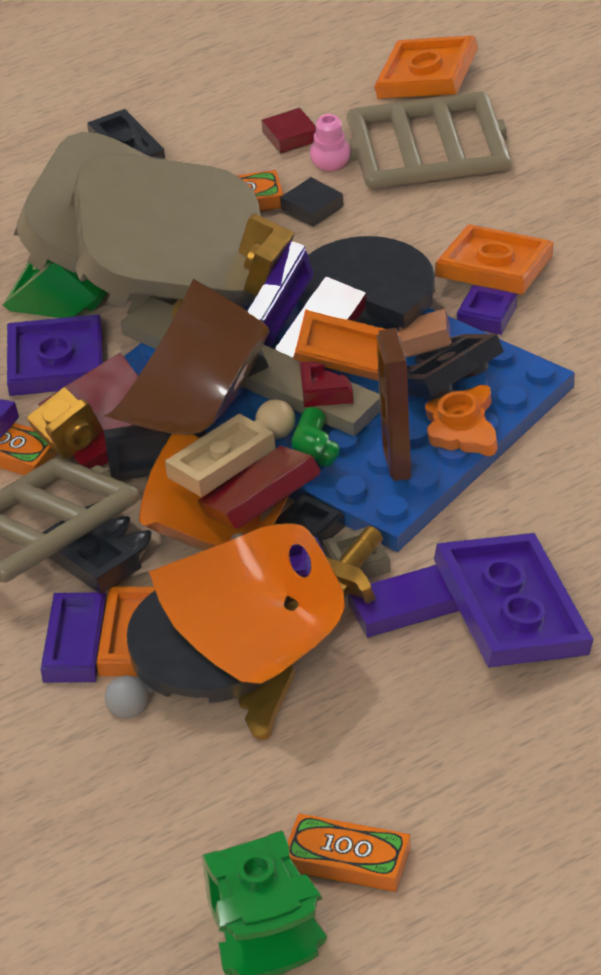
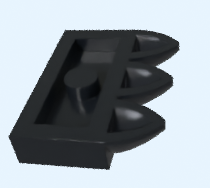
M462 334L451 337L452 344L450 346L415 356L417 364L407 366L408 396L424 397L426 401L439 399L453 390L452 384L461 378H470L486 371L489 368L487 362L504 352L498 335Z
M94 504L89 505V506H86V507H84V508H87V509H88L89 507L93 506ZM129 516L116 517L106 521L48 558L96 592L102 594L142 568L140 558L149 545L152 532L145 530L125 535L131 519ZM61 520L42 533L47 534L65 522Z

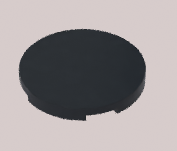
M358 236L340 239L325 244L308 255L314 276L296 306L299 312H301L325 277L363 291L368 297L394 276L432 290L433 296L435 292L434 269L431 262L422 252L399 240L378 236ZM365 309L356 321L383 329L397 328V331L399 330V326L365 314Z
M156 591L150 593L138 605L129 621L127 645L133 669L147 686L166 697H170L172 693L187 697H208L209 703L243 696L269 681L267 680L261 684L241 682L214 665L174 628L158 600Z

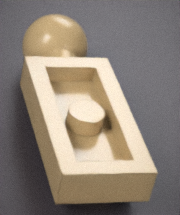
M272 399L264 402L259 407L255 421L237 414L165 460L167 477L196 495L203 497L276 449L275 439L286 437L294 428L295 413L292 407L285 401Z

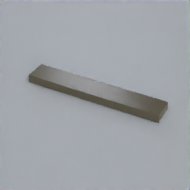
M150 296L121 321L122 334L156 349L172 323L171 311L173 305ZM263 344L261 350L268 362L269 368L248 377L242 387L270 400L279 399L285 401L293 410L303 413L309 407H304L300 371V362L302 361L294 360L292 356ZM351 382L354 403L314 406L313 408H317L325 414V424L355 436L380 412V396L376 392Z

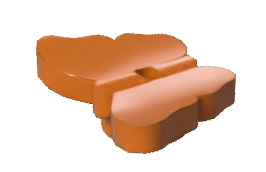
M479 385L468 390L450 392L439 399L428 401L425 404V410L428 420L432 421L427 429L430 444L434 447H441L451 451L460 448L461 451L467 453H479L485 456L494 455L498 449L496 432L492 424L485 417V411L492 403L490 387Z

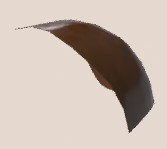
M193 279L171 325L124 398L104 417L170 434L190 435L206 430L234 402L270 332L268 326L239 305Z

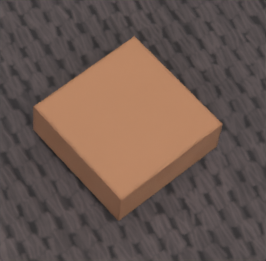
M445 309L418 316L406 328L399 327V338L405 357H412L452 344L450 322Z

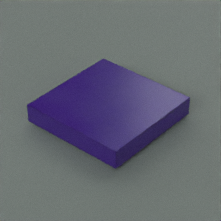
M98 314L7 324V387L9 396L57 392L103 363L101 316Z

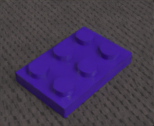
M535 533L437 543L434 561L488 668L590 655L594 639Z

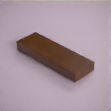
M397 328L379 330L376 338L382 449L390 478H393L394 481L411 479L407 362Z

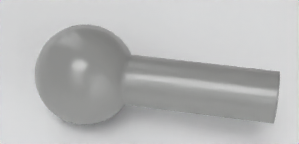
M120 676L108 685L105 692V703L108 710L114 716L124 719L133 718L145 710L148 704V695L153 693L154 690L147 686L138 676Z

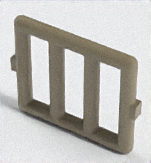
M483 91L350 109L347 113V121L352 135V139H350L351 155L353 160H359L365 184L370 189L505 172L512 166V159L505 143L507 131L504 120H497L490 98ZM475 109L491 156L466 159L451 112ZM433 115L448 161L423 165L408 118ZM384 121L392 122L405 167L379 170L366 124Z
M55 457L2 488L0 490V513L21 502L65 523L45 534L0 514V536L24 547L4 560L0 558V582L6 583L136 504L140 496L138 489L112 478L109 470L96 465L89 469L62 457ZM61 478L106 498L87 509L46 492L41 488Z

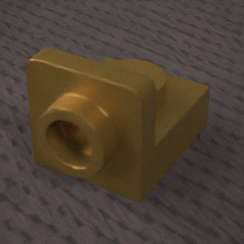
M258 214L250 216L239 247V253L246 256L244 268L249 270L243 290L253 295H258L288 243L292 242L295 232Z
M65 387L26 417L31 427L63 459L67 460L76 452L88 446L96 436L104 431L90 404L85 399L77 400Z

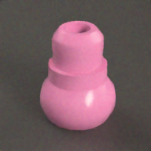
M325 114L316 121V132L314 134V142L310 148V159L322 171L340 170L350 160V145L345 140L341 120L336 115Z

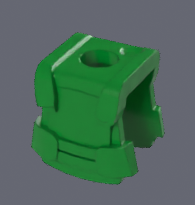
M282 830L262 838L202 855L209 907L219 927V932H224L226 941L218 942L224 974L278 975L295 969L318 956V948L327 940V935L314 918L317 901L323 899L306 874L301 875L291 861L289 845Z

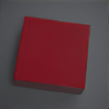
M300 107L261 120L263 134L281 154L313 144L316 125Z

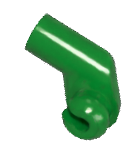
M309 407L303 411L292 437L293 450L313 456L320 466L328 467L336 460L340 448L338 443L329 440V435L322 431L326 422L325 414L317 408Z

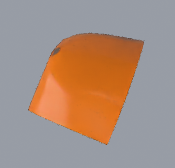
M172 434L150 472L143 493L139 522L143 526L188 546L207 550L230 541L233 534L242 532V535H245L258 528L274 525L288 496L279 501L273 511L263 521H260L261 513L239 529H234L206 516L198 503V500L202 497L169 479L165 467V460L200 438L193 434Z
M276 524L258 528L215 547L149 571L158 600L174 628L214 665L241 682L261 684L279 675L330 634L340 621L345 609L344 592L330 563L310 531L298 524ZM294 544L301 545L309 554L311 572L307 577L298 575L290 563V549ZM287 596L297 601L299 604L297 609L289 611L284 607V601Z

